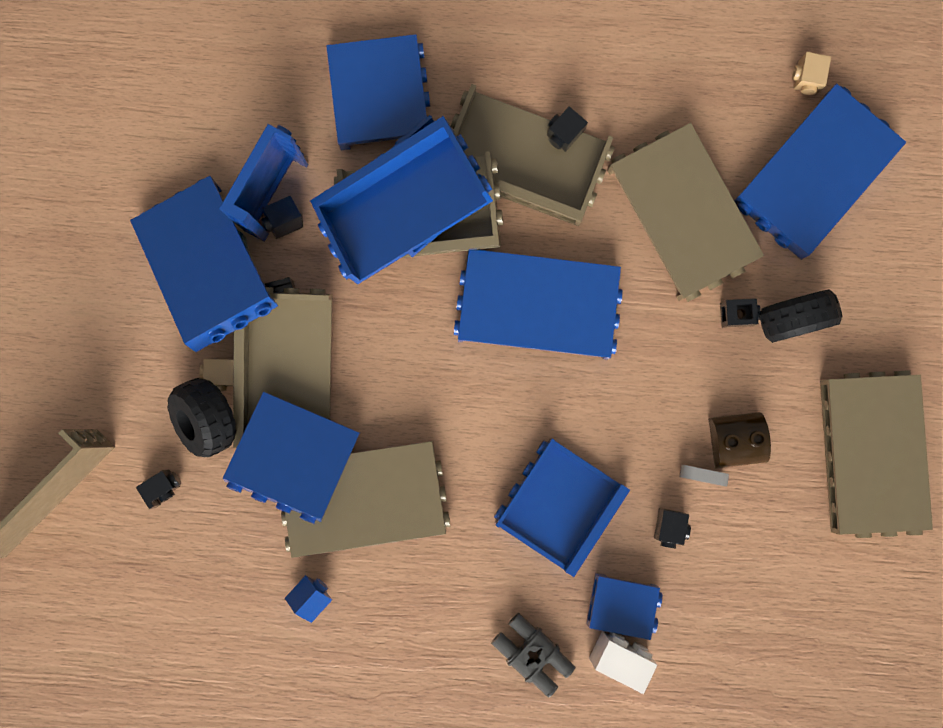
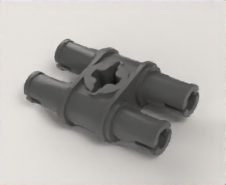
M517 613L510 620L509 625L525 639L522 646L517 647L502 632L497 634L491 644L507 658V665L512 666L525 678V682H532L549 698L558 689V685L542 671L545 664L550 663L565 678H568L576 667L560 652L559 645L554 644L542 632L541 628H535L520 613ZM530 650L532 652L537 651L539 657L537 659L532 657L529 660L528 652Z

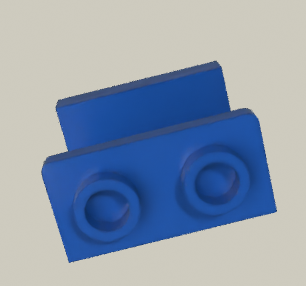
M595 573L586 624L590 629L651 640L652 633L655 634L657 631L658 618H655L656 609L661 607L663 594L655 584L647 585Z

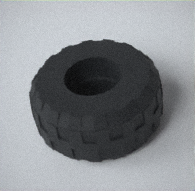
M828 289L766 306L761 310L760 321L765 337L774 343L840 325L843 316L837 295Z
M200 378L186 381L173 388L167 400V408L174 430L187 450L195 456L208 458L229 448L235 439L236 422L232 409L220 389L210 380Z

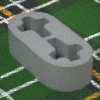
M681 465L679 477L726 487L728 485L729 474Z

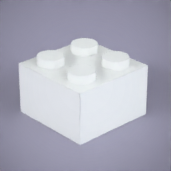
M602 631L589 657L594 669L644 694L657 667L656 662L652 659L653 655L648 652L646 647L634 642L633 645H630L621 634Z

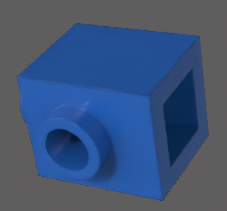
M305 575L285 597V600L296 615L312 623L332 601V598L327 593L328 587L323 581L318 578L313 580Z

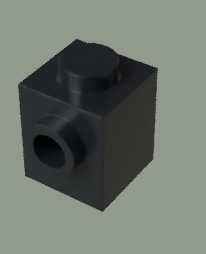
M569 106L561 116L556 114L547 126L550 127L547 134L548 140L555 148H562L566 152L585 131L588 122Z
M291 196L263 207L264 218L261 219L267 233L272 231L275 239L303 228L302 215Z
M659 508L654 539L661 541L660 546L676 549V544H685V540L689 539L691 525L688 524L689 514Z

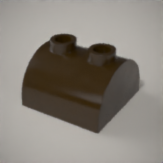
M761 412L708 418L716 469L767 463L770 460V433L766 419Z

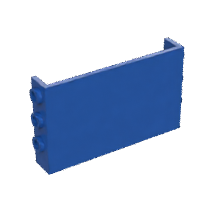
M836 83L734 201L742 214L749 215L756 221L755 224L759 229L772 234L779 246L788 248L802 260L815 250L906 144V141L896 134L885 120L877 118L866 104L860 103L852 97L851 92L847 88Z
M444 116L310 200L320 220L318 227L322 234L328 237L330 241L328 248L333 256L339 259L341 265L338 268L345 279L350 278L356 284H360L493 201L489 194V191L492 190L491 185L485 176L480 177L477 170L481 168L474 156L470 155L468 157L465 152L469 148L461 134L456 136Z
M211 176L197 181L194 185L177 192L169 199L154 205L151 209L130 220L185 345L195 352L212 343L223 340L229 333L243 329L249 322L258 317L268 315L272 309L278 307L277 302L268 294L234 222L219 209L223 203L220 195L222 190Z
M476 249L469 250L466 271L461 270L460 285L464 286L463 296L458 295L457 310L461 311L460 321L455 320L454 335L458 336V342L470 341L603 357V359L608 360L611 358V354L616 353L617 339H613L614 329H618L620 314H616L617 304H621L623 290L619 289L621 267Z

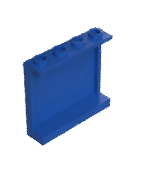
M417 34L326 45L337 140L341 151L350 150V145L399 139L412 131L420 120L428 117L426 115V107H431L429 91H423V83H427L426 67L421 68L420 59L424 58L423 43L417 42Z
M267 124L219 208L243 231L265 242L269 235L258 223L263 214V207L269 204L293 161L306 168L308 166L304 154L300 151L301 148L291 136L292 133L280 125H277L275 128Z
M263 392L227 467L223 480L228 483L226 487L233 491L241 493L242 489L251 492V498L266 503L267 500L277 503L275 508L290 514L291 510L301 513L300 518L313 524L316 520L321 522L359 437V432Z
M550 438L548 442L544 440L537 449L536 453L539 456L535 463L530 461L524 469L522 475L525 478L521 484L515 483L508 496L511 499L506 506L502 504L494 515V518L497 519L495 525L564 569L572 577H575L630 489L616 482Z

